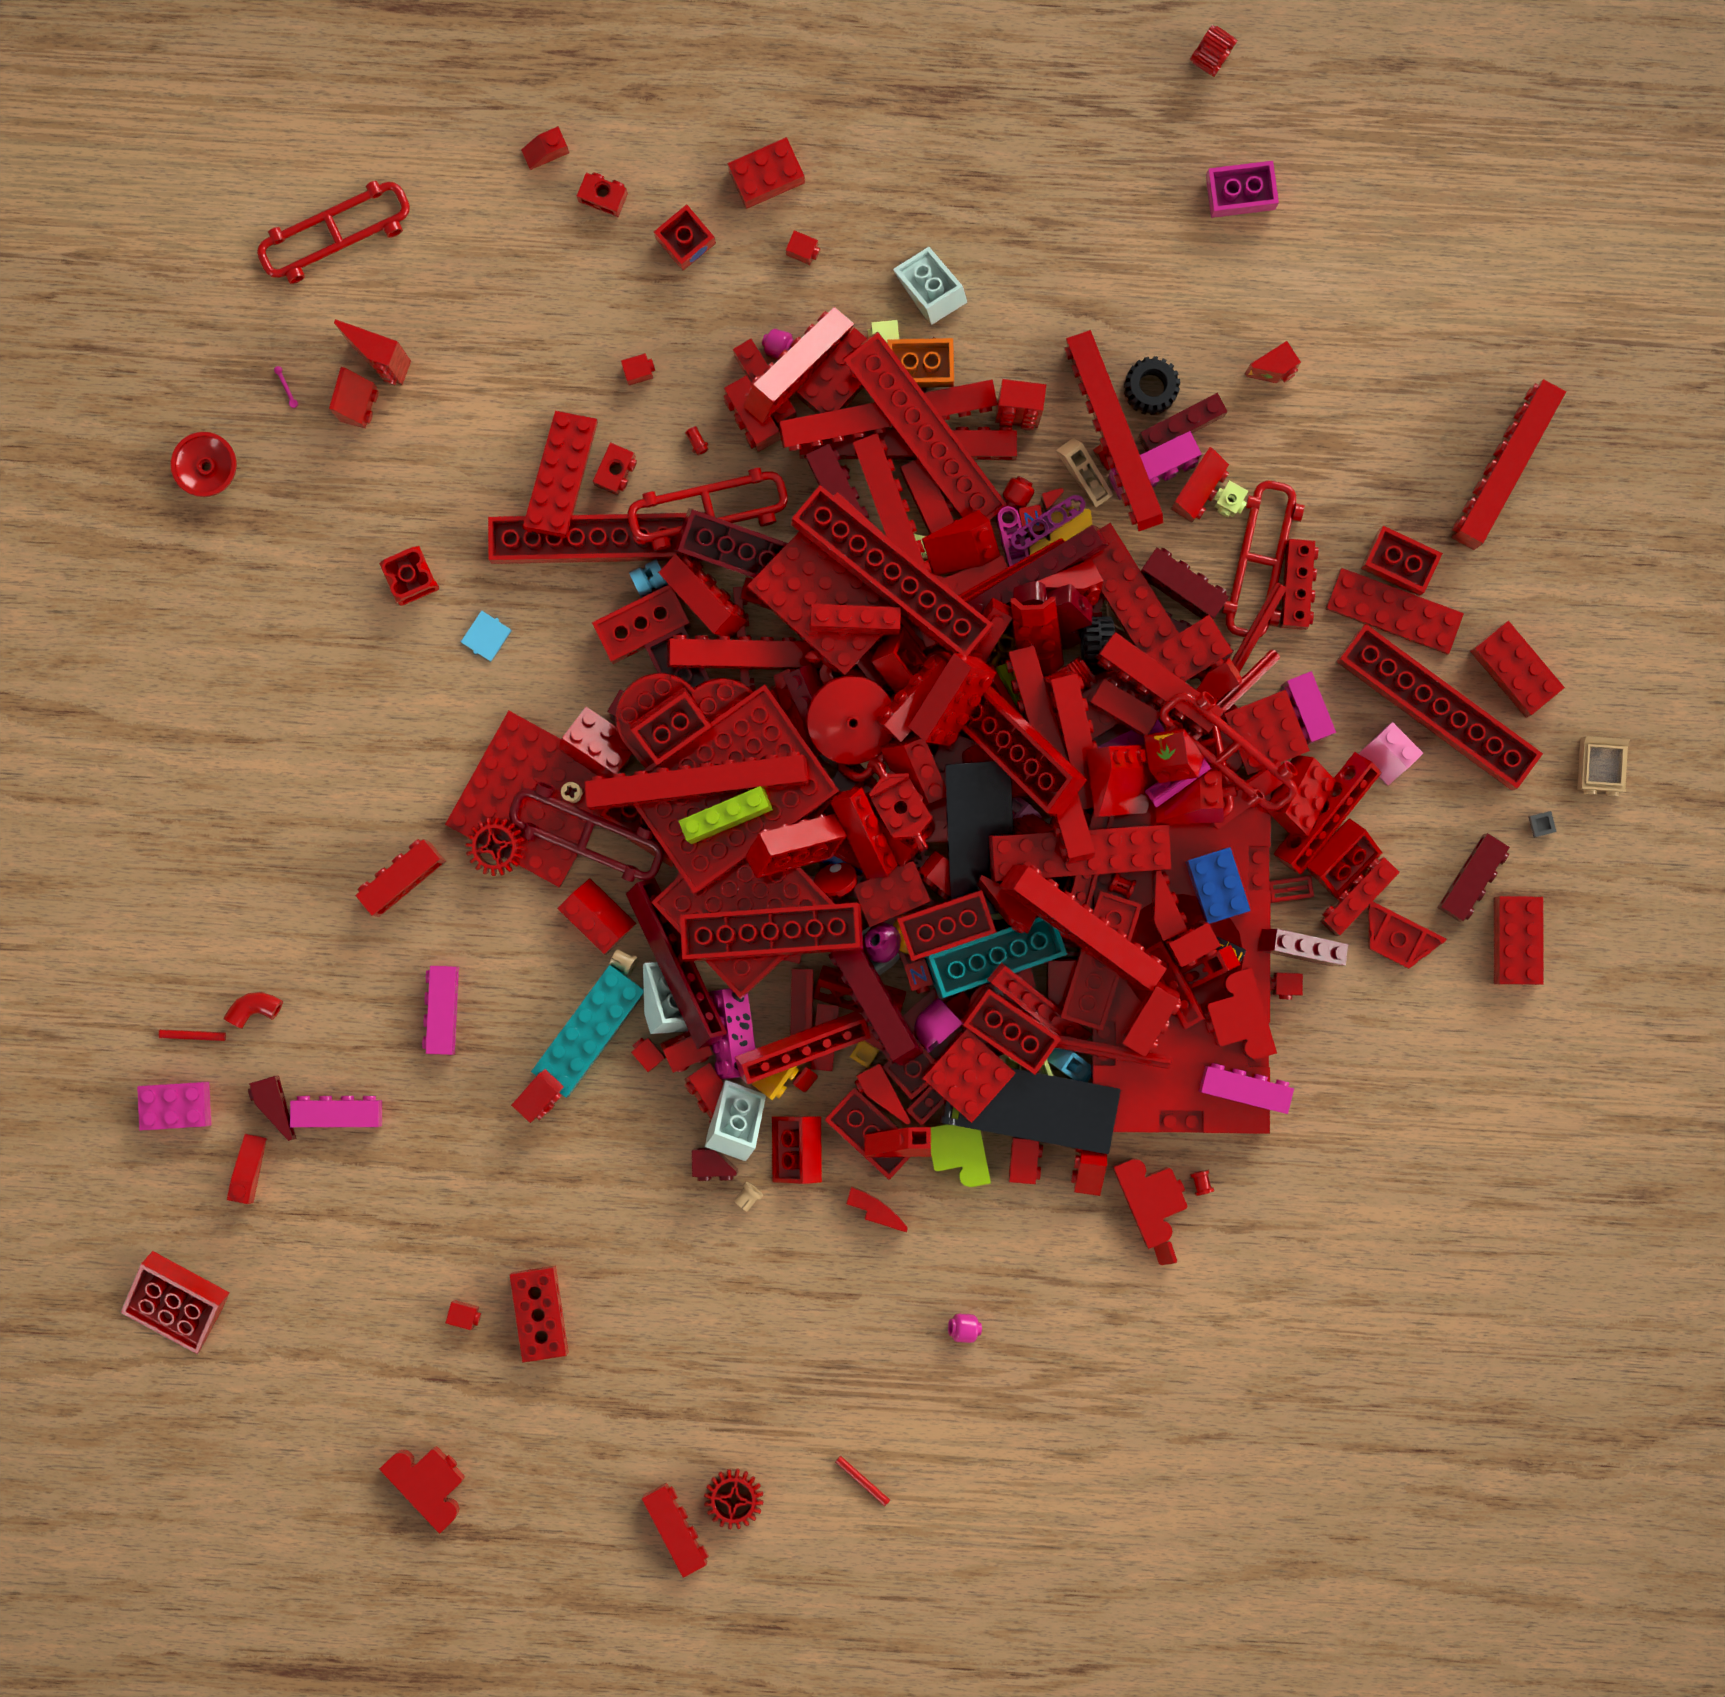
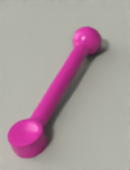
M276 366L274 372L278 374L290 400L289 405L292 408H296L298 402L293 398L282 374V367Z

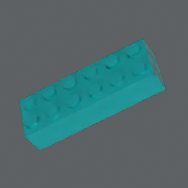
M1039 917L1035 919L1028 934L1016 932L1010 927L924 958L938 998L942 999L988 983L987 979L1001 962L1016 973L1065 956L1067 952L1060 932Z
M609 965L531 1072L537 1076L546 1069L564 1086L559 1093L566 1098L569 1097L644 996V989L615 967Z

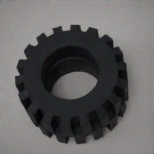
M1153 356L1152 359L1144 357L1142 361L1138 360L1134 366L1132 365L1124 382V395L1128 398V404L1134 406L1133 409L1135 411L1139 409L1142 411L1141 414L1146 415L1148 412L1150 415H1155L1156 412L1160 414L1165 409L1171 407L1180 390L1179 374L1177 370H1173L1174 365L1172 363L1168 365L1166 359L1162 358L1161 361L1158 360L1157 356ZM1147 375L1158 377L1163 382L1164 392L1155 397L1146 395L1139 385L1141 378Z
M1111 616L1092 617V624L1081 628V660H1084L1091 672L1107 671L1098 664L1099 660L1096 659V656L1115 633L1114 621Z

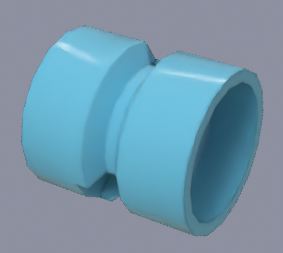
M657 559L647 563L644 569L639 567L629 572L641 598L652 593L653 588L659 590L668 585L658 573L661 568Z

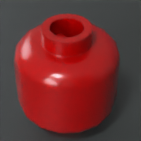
M1021 476L1011 478L1003 491V497L1007 500L1006 504L1016 510L1018 507H1027L1035 493L1032 487L1033 483Z

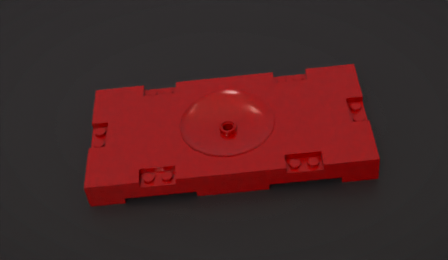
M1271 793L1265 796V799L1269 802L1271 800ZM1150 799L1146 813L1115 816L1112 827L1156 825L1154 803ZM1258 804L1254 808L1249 807L1219 829L1213 823L1169 824L1171 869L1161 870V873L1165 871L1169 878L1170 884L1167 886L1170 892H1175L1179 900V904L1176 906L1179 912H1184L1188 920L1186 928L1204 919L1185 862L1231 847L1251 911L1213 922L1209 925L1215 936L1245 949L1246 952L1240 962L1241 965L1191 989L1206 1019L1185 1029L1177 1013L1175 1016L1171 1014L1169 1017L1170 1025L1164 1035L1159 1034V1043L1153 1052L1172 1057L1169 1069L1091 1055V1083L1121 1090L1113 1132L1270 1134L1269 1109L1199 1092L1205 1066L1211 1067L1212 1063L1225 1066L1224 1071L1233 1072V1068L1246 1071L1245 1076L1254 1078L1255 1074L1268 1077L1267 1081L1270 1082L1269 1056L1260 1059L1248 1058L1242 1051V1045L1245 1040L1225 1046H1218L1213 1032L1209 1033L1206 1020L1209 1018L1205 1008L1207 1003L1231 996L1223 987V981L1227 975L1252 968L1268 1024L1270 1023V953L1259 951L1262 929H1271V890H1269L1271 815ZM1153 870L1119 873L1120 877L1130 881L1136 880L1134 890L1129 899L1126 898V895L1117 891H1108L1115 873L1099 874L1092 898L1093 910L1099 891L1140 903L1142 907L1131 943L1136 942L1146 950L1162 941L1152 922ZM1120 977L1104 1029L1100 1031L1091 1028V1041L1129 1048L1122 1044L1123 1034L1149 991L1135 988Z

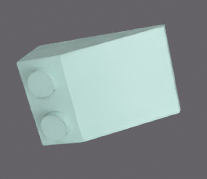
M927 247L893 269L919 311L931 325L967 303L962 284L930 247Z
M644 963V1014L650 1034L688 1031L658 963Z
M725 1080L708 1129L705 1147L746 1161L756 1147L766 1095Z

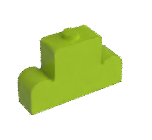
M953 1107L952 1118L958 1119L959 1112ZM949 1124L931 1126V1157L935 1171L962 1167L959 1171V1179L963 1185L975 1187L991 1184L980 1130Z

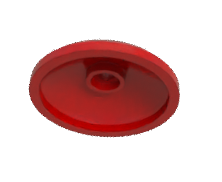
M196 432L186 436L177 444L171 457V472L174 480L180 488L194 496L210 497L221 493L231 484L236 474L237 460L233 448L224 438L211 432ZM210 464V469L205 471L204 466Z

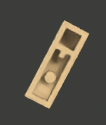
M1072 438L1056 450L1068 471L1095 507H1098L1113 496L1083 443Z

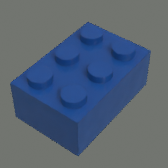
M1231 847L1185 862L1204 921L1210 924L1251 911Z

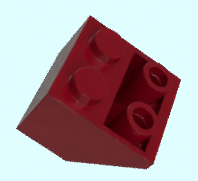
M694 1148L692 1150V1177H697V1181H711L712 1177H719L720 1181L733 1180L734 1176L738 1175V1168L721 1152L710 1148Z

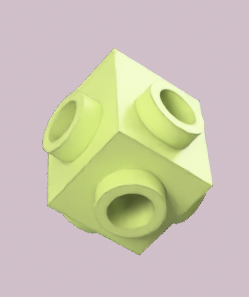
M1229 480L1224 490L1222 488L1218 490L1214 498L1217 501L1214 507L1218 509V513L1225 517H1234L1237 512L1241 514L1247 503L1243 500L1248 490Z

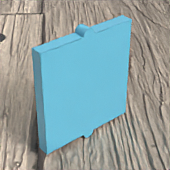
M481 610L461 643L472 649L474 654H480L491 662L512 630L500 623L498 618L494 619Z

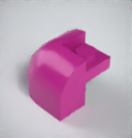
M937 998L916 1018L914 1025L915 1036L925 1050L930 1053L962 1023Z

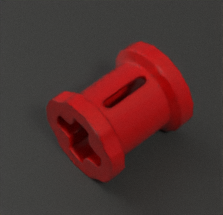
M1115 873L1108 891H1117L1126 895V898L1129 899L1134 890L1136 880L1130 881L1120 877L1119 873Z
M1209 1169L1190 1174L1196 1187L1195 1196L1215 1191L1210 1184Z

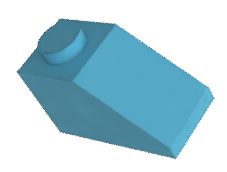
M1054 1048L1047 1058L1049 1063L1073 1080L1088 1082L1091 1078V1065L1073 1051Z

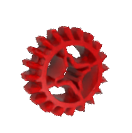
M495 817L493 824L491 818H486V825L482 821L478 822L480 830L472 827L471 830L476 834L475 836L471 834L467 836V838L473 840L472 843L465 844L466 847H472V851L466 852V855H474V858L469 862L473 864L478 861L475 869L480 870L484 866L483 874L485 875L488 874L490 869L491 876H496L497 869L501 876L505 875L504 868L508 872H512L513 868L510 864L512 863L517 867L519 862L515 858L523 859L524 857L518 853V850H525V846H519V842H523L525 839H517L516 836L521 833V830L513 832L512 830L515 828L514 823L507 827L508 819H503L500 824V818ZM494 828L506 832L510 840H501L497 833H495ZM488 831L487 844L479 847L480 838ZM493 841H495V843L497 844L505 843V845L500 846L498 852L492 849L486 850V848L491 847V845H494L492 843ZM512 846L510 857L503 863L504 849ZM490 853L497 865L485 861L481 854Z
M739 1468L736 1469L735 1475H732L731 1469H727L726 1477L720 1471L718 1473L720 1480L712 1477L711 1481L715 1486L708 1484L706 1488L711 1492L704 1494L705 1498L711 1499L704 1503L705 1507L712 1506L707 1511V1514H716L712 1521L716 1522L720 1518L719 1526L723 1527L724 1523L728 1522V1529L730 1530L733 1523H736L737 1529H741V1521H743L745 1526H749L747 1518L749 1517L752 1521H755L756 1516L753 1512L761 1513V1509L756 1505L760 1506L764 1503L763 1500L757 1499L763 1496V1491H756L761 1487V1484H752L755 1481V1476L750 1477L749 1480L746 1479L748 1471H745L743 1476H740ZM733 1482L730 1491L722 1492V1494L716 1493L725 1483ZM739 1483H742L749 1489L752 1498L740 1492ZM734 1489H736L735 1494L740 1500L736 1501L732 1509L731 1500H728V1498L732 1497ZM716 1500L728 1506V1515L719 1509ZM751 1505L744 1514L735 1516L736 1509L739 1506Z

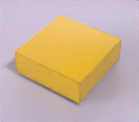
M864 1040L857 1044L850 1058L869 1068L880 1050Z

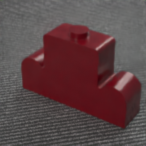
M1033 581L1014 588L1013 598H1016L1023 605H1041L1050 597H1055L1062 650L1081 642V628L1092 624L1093 605L1073 585L1067 584L1046 591L1045 584Z

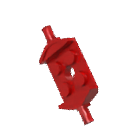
M879 762L878 766L875 764L873 768L880 778L870 791L869 797L892 839L896 841L912 839L913 841L915 840L920 852L924 851V849L926 850L929 846L926 844L922 833L929 826L933 817L928 812L910 780L909 774H889L883 767L882 762ZM899 803L907 806V811L903 814H898L894 810L895 806Z

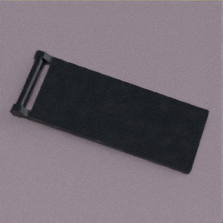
M995 761L945 765L950 900L981 890L978 883L982 875L991 879L989 836L1013 834L1011 777ZM984 894L990 914H1000ZM1004 919L993 920L996 929L1011 927Z
M1011 1068L1016 1074L972 1123L960 1112L958 1119L952 1118L953 1106L947 1101L945 1102L943 1116H940L939 1123L1109 1154L1121 1090L1119 1088L1040 1073L1034 1075L1029 1071Z

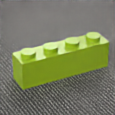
M759 786L679 820L686 841L694 844L770 812L773 809L765 789Z

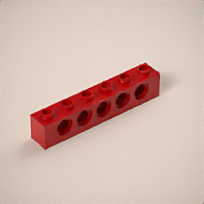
M1354 752L1334 777L1336 783L1309 836L1290 833L1275 851L1274 855L1285 866L1301 875L1382 772L1372 761Z

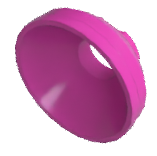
M880 923L871 927L864 938L865 954L871 960L878 963H886L892 960L897 955L901 946L899 931L893 925L887 923ZM879 934L880 942L878 945L873 946L872 938Z

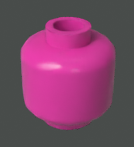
M772 329L762 339V346L766 355L778 358L785 349L789 351L794 341L793 336L788 332Z
M959 1313L949 1320L948 1334L952 1336L955 1342L973 1343L977 1336H980L982 1333V1324L978 1322L977 1317L973 1314Z

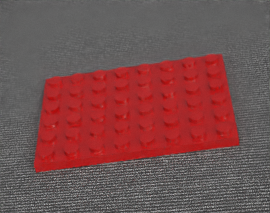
M765 684L713 720L708 730L658 765L654 762L643 770L647 771V773H656V769L669 768V771L678 770L677 767L683 765L697 768L701 763L721 765V761L734 760L735 763L743 762L744 758L756 757V760L765 759L767 755H778V758L787 757V753L800 752V755H804L807 759L809 784L765 789L773 809L772 811L694 844L686 841L679 820L745 792L634 805L695 895L747 859L746 854L759 832L765 829H777L784 824H796L840 793Z

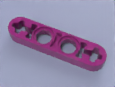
M1079 495L1070 496L1014 532L1010 539L1012 548L1016 551H1024L1079 516L1085 508L1084 499ZM1071 501L1075 503L1080 502L1079 510L1072 509L1068 513L1071 516L1067 517V513L1062 506L1068 509L1072 505ZM1053 512H1060L1063 515V521L1054 523L1051 520V514ZM1034 524H1042L1045 532L1041 535L1035 534L1032 530ZM1028 529L1030 536L1034 540L1031 541L1030 537H1028L1024 541V546L1021 544L1016 545V536L1019 535L1020 538H1023L1027 535L1025 530Z

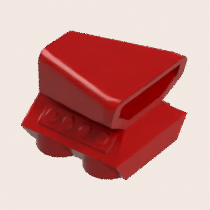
M420 546L406 549L379 563L395 601L400 606L439 590V586L431 574Z

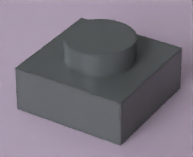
M1551 811L1528 817L1534 838L1557 832Z

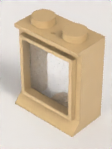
M1593 736L1580 738L1577 790L1584 791L1585 795H1597V792H1606L1605 796L1619 797V793L1626 792L1627 754L1630 739Z

